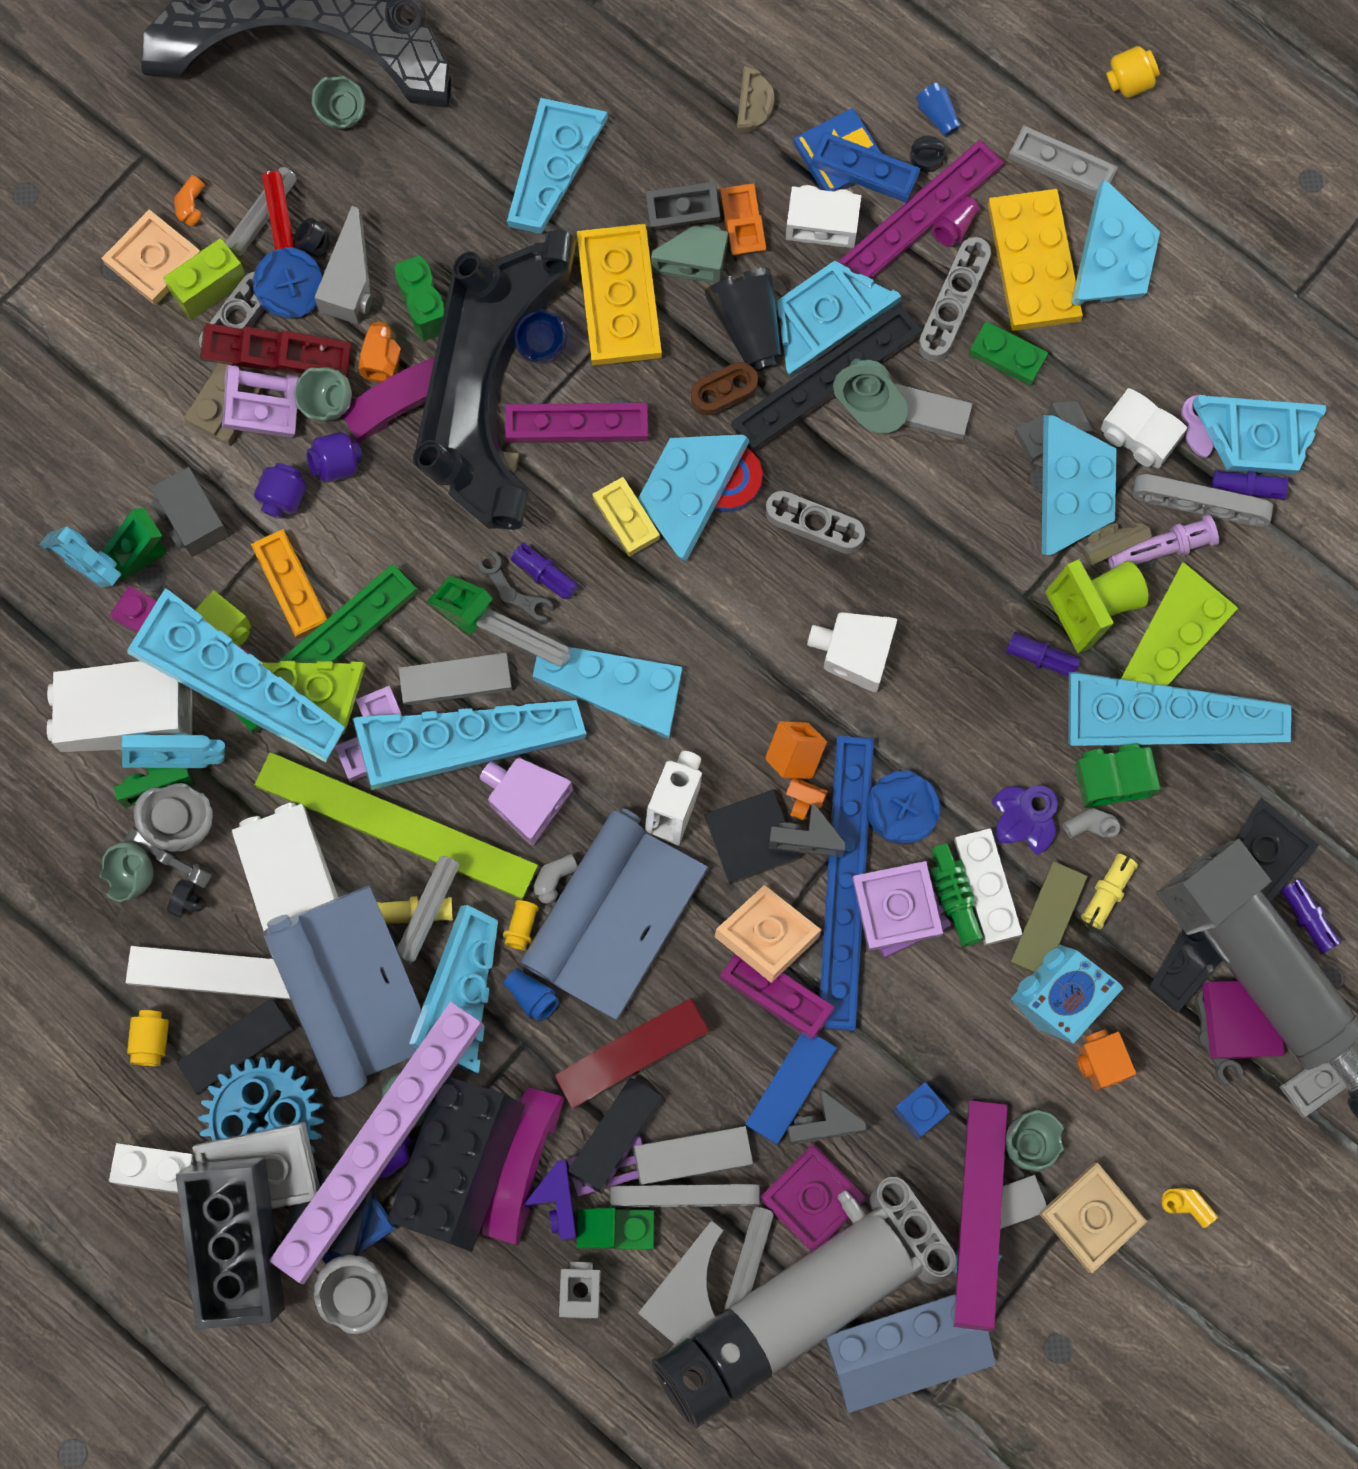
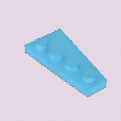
M569 647L571 658L563 667L552 664L538 656L536 657L533 680L573 698L589 702L600 710L609 711L623 717L628 722L657 732V735L669 740L682 667Z
M469 905L460 906L409 1045L418 1049L450 1002L482 1023L484 1004L488 1003L489 988H486L488 970L493 965L498 920ZM485 1026L482 1027L455 1067L470 1074H479L480 1060H477L479 1042L483 1041Z

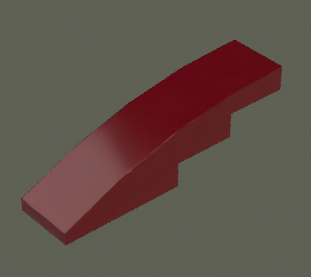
M206 323L203 325L200 360L294 374H303L309 368L329 367L339 370L345 377H348L351 343L284 330L278 333L245 326L242 329Z
M693 998L622 1035L554 1076L571 1108H578L644 1069L653 1067L711 1031Z

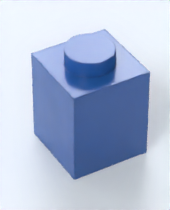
M926 1082L893 1110L894 1114L916 1140L920 1139L950 1113Z

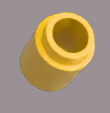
M140 1010L139 1017H131L127 1054L131 1055L130 1064L161 1066V1057L166 1055L169 1020L162 1019V1012Z

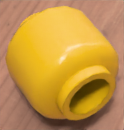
M1135 46L1113 56L1110 62L1112 70L1106 72L1112 91L1120 90L1121 94L1126 98L1134 97L1152 89L1156 83L1155 77L1160 76L1151 50L1145 51L1140 46Z

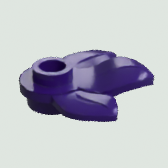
M1042 785L1032 786L1027 790L1012 786L998 792L992 799L993 805L1003 812L997 824V841L1000 843H1014L1026 839L1036 855L1044 852L1050 846L1056 834V827L1052 818L1058 808V800L1055 793L1050 788ZM1040 796L1046 800V807L1042 811H1036L1032 807V801L1035 797Z

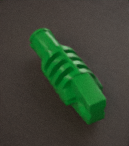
M947 843L933 847L932 856L936 867L931 868L930 872L943 910L954 921L961 941V947L977 944L983 941L984 937L981 934L973 909L976 907V901L962 861H954Z

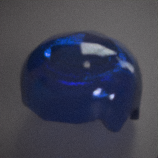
M537 310L525 315L516 325L514 341L519 354L536 364L555 361L564 352L568 340L566 326L561 318L546 310Z

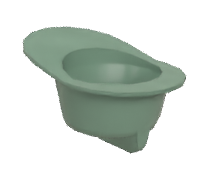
M856 358L849 367L844 368L836 375L833 383L835 396L863 427L876 433H889L898 430L905 423L908 415L907 401L891 381L889 372L882 364L873 360H860Z

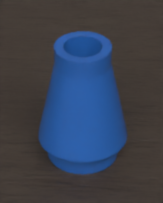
M939 82L928 86L916 96L919 102L917 108L941 131L944 137L951 135L961 127L947 88H942Z
M519 968L513 970L504 981V985L510 990L529 1019L535 1018L538 1022H542L555 1011L559 1004V999L555 997V990L525 974Z

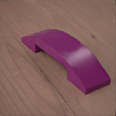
M435 357L391 376L350 403V407L342 416L357 442L388 428V421L425 403Z
M528 1088L520 1102L525 1104V1108L485 1215L482 1235L519 1246L530 1208L526 1207L525 1203L547 1133L554 1134L564 1097L533 1088Z

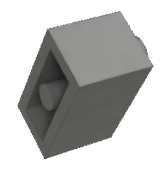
M715 181L646 192L652 231L721 221Z
M189 467L151 487L157 497L151 503L162 521L169 518L174 528L168 532L179 550L186 547L191 557H194L229 537Z

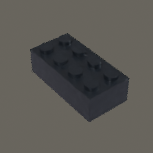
M448 1077L432 1099L387 1222L472 1252L525 1104L503 1093Z
M265 1157L190 1164L176 1174L196 1329L272 1323L285 1310L280 1269L269 1261L277 1250Z

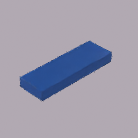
M825 131L811 159V166L905 203H907L921 169Z
M801 1033L745 1123V1126L773 1144L778 1145L835 1052L836 1047L819 1036H816L814 1041Z

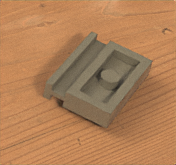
M218 363L185 415L184 420L186 424L231 446L240 430L222 428L225 391L224 377L227 364ZM238 385L239 392L262 395L266 390L264 388Z

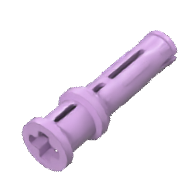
M1207 514L1202 516L1200 521L1184 526L1180 523L1175 524L1170 529V532L1152 537L1107 558L1110 568L1113 569L1123 561H1130L1137 565L1172 553L1184 556L1189 554L1190 550L1207 544L1212 547L1218 545V531L1214 520ZM1152 547H1157V548H1155V549H1152V550H1149V551H1146V552H1142V553H1139V554H1136V555H1133V556L1131 555V554H1133V553L1140 552V551H1143V550H1146V549H1149V548H1152Z

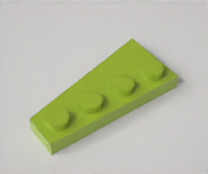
M1182 562L1121 679L1168 686L1233 616L1238 608L1187 564Z

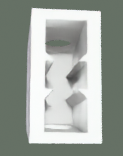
M838 613L834 630L812 625L807 646L827 651L824 663L826 671L877 693L897 619Z
M682 751L677 763L673 761L666 762L647 809L645 832L655 838L678 846L682 840L700 790L702 773L698 768L701 758L695 753Z

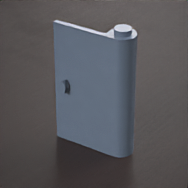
M624 808L620 812L612 811L520 961V964L532 973L616 1021L619 1020L709 869L708 866L647 834L639 825L641 819Z
M370 885L292 917H289L287 914L280 915L267 923L268 928L262 935L333 1097H343L358 1091L367 1083L368 1075L413 1056L417 1048L409 1045L422 1009Z

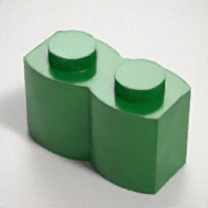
M419 255L396 263V280L401 298L408 307L414 331L423 341L438 337L445 309L442 298L434 287L428 264Z
M1138 743L1121 746L1118 748V753L1105 754L1103 749L1085 752L1082 754L1083 758L1079 759L1074 766L1084 808L1147 799L1156 796L1161 790L1151 747L1140 748Z

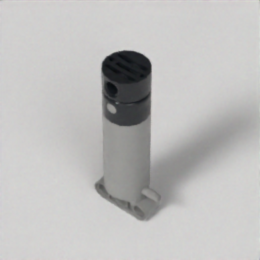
M898 1177L884 1179L871 1193L870 1207L872 1211L867 1214L864 1213L855 1198H852L848 1191L845 1190L840 1193L838 1200L853 1224L690 1334V1339L683 1338L652 1359L654 1372L662 1388L689 1425L693 1428L700 1427L730 1406V1401L739 1400L914 1277L918 1276L923 1282L928 1284H936L945 1279L955 1269L956 1255L954 1250L904 1180ZM883 1190H890L896 1194L898 1198L897 1206H890L884 1202L882 1198ZM906 1222H912L919 1227L921 1233L919 1239H913L906 1234L904 1228ZM929 1254H934L941 1259L943 1263L942 1272L934 1271L929 1267L927 1263ZM683 1376L692 1377L697 1382L698 1390L688 1388L684 1383Z

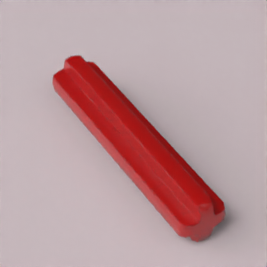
M279 171L263 173L262 179L275 250L295 248L282 175Z

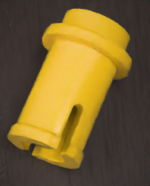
M522 900L515 902L509 929L503 933V937L506 938L504 943L506 946L517 950H526L527 945L532 943L530 933L539 909L537 905Z

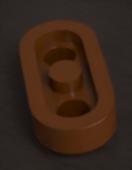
M736 362L701 378L691 389L693 408L702 415H715L750 398L757 389V373L751 365L744 362ZM742 380L746 385L743 388H737L734 382ZM706 395H711L715 400L711 403H706L702 398Z

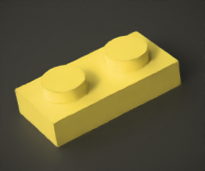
M624 477L592 494L593 500L629 557L660 540V534Z

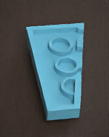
M540 98L507 219L508 227L542 234L607 121V112Z

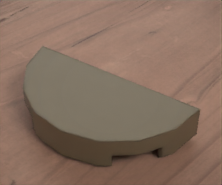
M746 66L743 69L737 133H747L762 127L770 118L774 107L772 85L760 75L757 69Z
M1118 523L1098 529L1088 537L1089 543L1084 547L1086 560L1090 565H1094L1152 538L1150 527L1141 523H1134L1135 528L1118 529Z

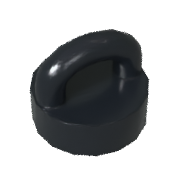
M929 135L921 136L914 141L911 147L910 160L912 165L921 168L920 171L922 172L935 171L943 163L945 146L936 137Z
M307 218L296 230L293 243L294 247L314 257H321L329 247L330 238L328 231L322 223L314 218Z
M184 879L178 881L168 903L167 911L169 914L182 918L186 910L200 912L205 909L206 901L202 897L193 894L195 883Z

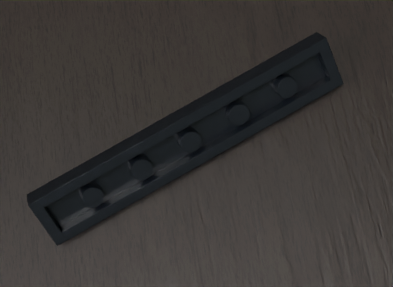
M900 304L731 421V427L737 435H744L749 439L750 442L747 447L754 453L835 396L833 383L836 375L844 368L849 367L854 359L873 360L881 364L919 338L922 330Z

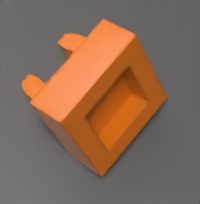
M793 778L786 795L796 798L790 815L804 820L812 803L819 808L822 807L828 790Z

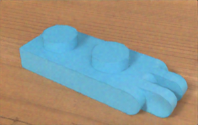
M147 733L122 735V768H205L209 764H220L225 759L224 742L217 739H209L204 735H187L184 733L172 735H149Z

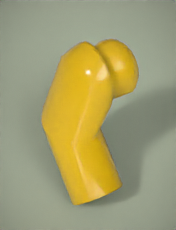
M1172 1188L1165 1191L1162 1196V1207L1167 1213H1191L1203 1229L1218 1218L1203 1197L1194 1189Z

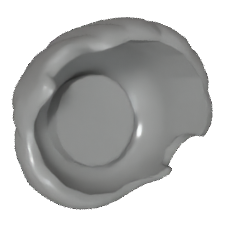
M176 783L162 788H149L139 796L134 806V822L141 837L150 845L169 852H182L197 846L207 836L212 825L213 811L208 798L204 793H199L183 783Z
M344 1255L332 1259L318 1273L317 1281L314 1283V1300L318 1313L324 1321L340 1327L346 1333L362 1334L372 1330L381 1321L388 1304V1289L380 1270L376 1268L374 1263L369 1262L363 1256Z

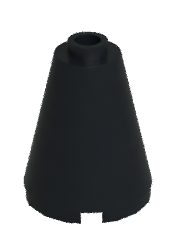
M769 268L748 270L743 272L744 276L733 279L730 276L705 289L707 302L745 363L752 367L755 366L756 371L765 370L776 365L775 359L781 356L773 276Z

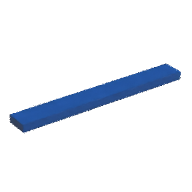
M837 736L831 826L845 842V850L842 858L831 856L828 858L819 993L820 998L834 1006L833 1014L822 1028L827 1030L855 1032L862 920L852 878L855 875L865 874L869 822L866 803L871 790L873 738Z

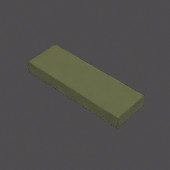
M1052 862L1009 964L1031 974L1043 964L1044 956L1059 946L1088 876L1057 862Z

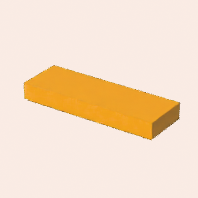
M281 529L252 543L251 546L298 640L312 633L327 618L284 529Z

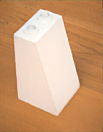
M142 661L53 672V684L48 685L47 691L49 705L53 706L52 719L47 721V737L60 752L122 750V735H133L136 733H147L149 735L184 733L192 735V689Z
M295 803L282 805L274 810L275 814L262 819L260 816L247 818L239 823L240 827L232 830L263 931L268 928L267 923L275 917L285 914L292 917L338 898L310 817L303 804L297 806Z

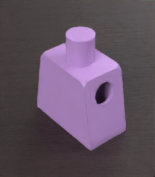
M517 758L508 771L490 761L479 778L494 789L488 798L490 807L532 846L538 841L573 791L572 783L568 779L521 758Z

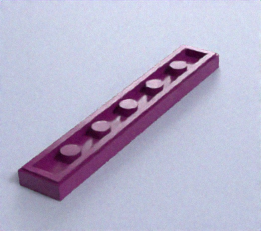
M979 139L908 200L907 203L843 256L838 263L848 267L855 274H862L871 279L876 278L932 229L936 217L960 202L963 197L972 195L1003 168L1004 162Z
M972 1100L968 1103L953 1327L993 1332L995 1328L1007 1105Z

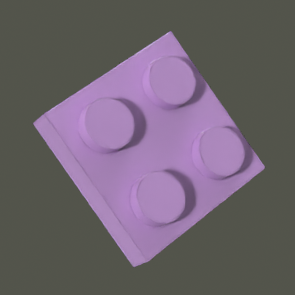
M926 861L853 876L852 881L868 951L943 935Z

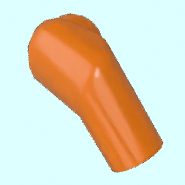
M194 175L189 177L174 198L176 217L180 221H185L188 226H194L201 218V211L194 207V200L205 187V184Z

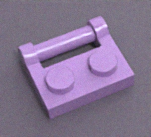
M227 365L224 377L225 391L222 428L292 438L295 435L297 414L294 391L299 377L287 374L286 377L240 371L238 366ZM238 385L284 391L285 397L279 398L239 392Z

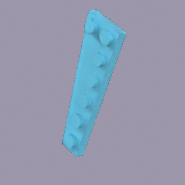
M164 589L127 650V654L324 762L327 761L345 729L344 726L308 698L298 694L294 687L280 676L276 677L262 666L261 662L253 655H248L235 645L232 639L221 630H216L203 620V616L167 589Z
M1069 672L1068 744L1070 746L1128 745L1134 743L1147 745L1291 742V705Z
M577 700L534 703L523 706H495L494 709L472 711V708L458 709V712L450 713L430 711L422 712V715L400 716V714L353 718L371 790L586 738V731Z

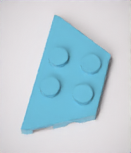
M1105 180L1097 188L1071 304L1082 305L1085 301L1091 300L1110 302L1117 298H1124L1125 300L1142 298L1148 290L1160 231Z
M833 261L778 299L777 307L786 370L789 377H793L902 301L901 295L893 289L889 291L875 284L873 279L862 274H855L848 267Z
M1201 395L1193 399V406L1226 470L1255 471L1259 473L1294 475L1300 470L1306 457V448L1311 445L1316 433H1314L1318 421L1326 412V405Z
M1044 415L1042 554L1052 555L1115 521L1116 448L1054 415Z
M723 435L670 438L646 482L638 501L682 561L686 562L750 442L746 436Z
M66 526L47 533L40 542V546L47 551L52 549L65 559L64 562L101 588L113 586L121 575L115 569L117 563L101 551L97 553L87 544L88 541L72 528Z

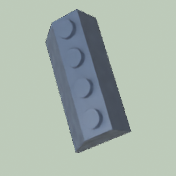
M954 1294L834 1333L825 1339V1344L847 1412L851 1413L995 1366L989 1331L953 1327Z

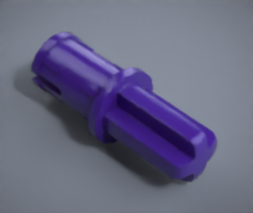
M525 542L513 552L511 561L528 572L534 578L536 584L543 583L562 599H570L576 592L577 583L554 567L555 562L553 560H546Z
M1016 631L1006 651L1008 654L1010 653L1036 664L1035 668L1037 669L1042 666L1069 677V672L1077 671L1080 663L1077 657L1048 646L1050 642L1046 641L1044 644Z

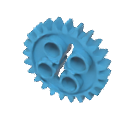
M261 1057L258 1068L253 1059H245V1071L237 1064L231 1065L232 1077L220 1073L217 1076L222 1086H209L207 1088L215 1096L213 1100L201 1101V1104L209 1108L210 1111L209 1114L198 1117V1120L209 1123V1128L201 1131L200 1136H211L212 1141L234 1136L228 1130V1121L233 1115L242 1119L243 1131L240 1135L252 1133L259 1122L255 1114L263 1113L268 1109L276 1090H280L281 1095L265 1115L264 1119L269 1122L268 1126L258 1127L255 1132L305 1122L309 1141L310 1139L322 1138V1135L314 1131L313 1128L314 1125L322 1124L325 1119L314 1116V1111L322 1108L323 1103H312L310 1099L318 1092V1089L306 1090L304 1086L308 1082L309 1077L294 1078L298 1068L296 1066H291L284 1072V1062L281 1059L276 1060L272 1068H270L268 1057ZM255 1082L259 1083L264 1090V1097L258 1104L253 1103L248 1096L249 1087ZM286 1102L292 1104L296 1110L295 1120L291 1124L283 1122L280 1117L281 1106ZM310 1144L311 1150H312V1154H313V1153H315L316 1150H315L314 1147Z

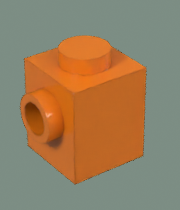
M1104 1029L1085 1037L1087 1044L1078 1049L1080 1056H1077L1076 1059L1079 1069L1084 1078H1090L1095 1092L1137 1075L1119 1032L1108 1035L1107 1030Z

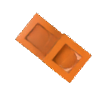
M754 183L720 188L719 193L731 255L766 251L761 215H759Z

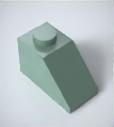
M713 225L690 227L652 251V272L708 283L721 281L728 247V232L722 231Z

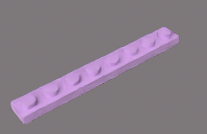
M452 1002L448 1004L269 1260L272 1264L300 1284H305L484 1026L479 1020Z

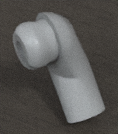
M1096 808L1087 809L1062 823L1070 839L1086 831L1102 837L1113 838L1119 834L1121 828L1115 816Z
M572 853L545 864L541 868L534 884V893L539 896V900L542 903L548 904L555 901L558 897L556 887L559 879L576 871L578 866Z

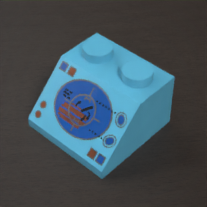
M1059 945L1044 956L1043 964L1033 975L1026 977L1019 984L1018 991L1010 1000L1038 1030L1074 1044L1120 993L1123 987L1079 951Z

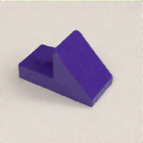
M566 1160L556 1162L525 1203L526 1207L556 1203V1210L549 1211L552 1234L560 1233L561 1241L577 1239Z

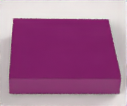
M1239 981L1207 982L1202 984L1211 1059L1276 1058L1285 1056L1283 1039Z
M812 1144L760 1197V1200L811 1252L825 1243L849 1218L838 1200L840 1193L845 1190L848 1191L851 1197L855 1198L859 1206L867 1198Z

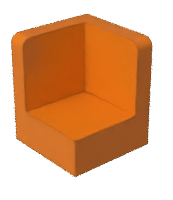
M779 721L765 758L782 778L811 779L814 776L827 741L807 722Z

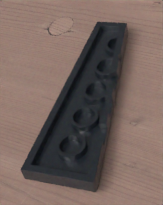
M1262 797L1254 805L1234 839L1241 840L1272 881L1261 890L1270 903L1319 846L1318 843ZM1182 929L1147 989L1177 1013L1214 971L1222 959L1201 931L1187 935Z

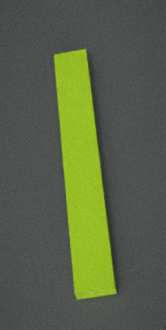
M271 752L254 784L260 790L296 805L303 804L305 809L437 864L441 856L450 857L459 863L457 873L523 901L539 868L535 863Z

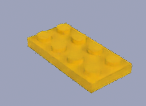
M1051 189L989 198L987 205L1012 331L1080 322L1083 317L1081 305L1071 304L1076 279L1058 190Z
M646 224L577 231L592 366L662 358Z

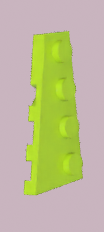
M295 661L260 663L276 677L280 676L294 687L298 694L308 698L344 726L345 729L342 734H345L366 665L364 662H351V664L333 663L332 661H317V663H296Z

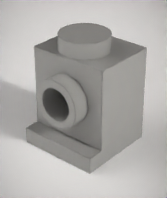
M570 1262V1269H561L560 1318L600 1319L601 1271L593 1270L592 1262ZM578 1283H585L588 1287V1294L583 1298H578L574 1294V1287Z

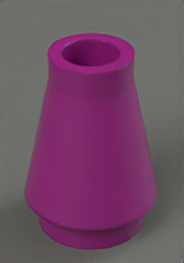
M965 196L960 202L936 217L932 227L934 238L940 244L947 247L959 244L965 236L974 216L979 212L978 203L973 198Z

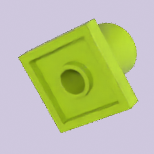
M1080 559L1067 564L1045 591L1078 654L1091 649L1112 626L1114 622L1110 616L1144 608L1148 603V588L1145 579L1137 566L1130 561H1123L1110 571L1090 580Z

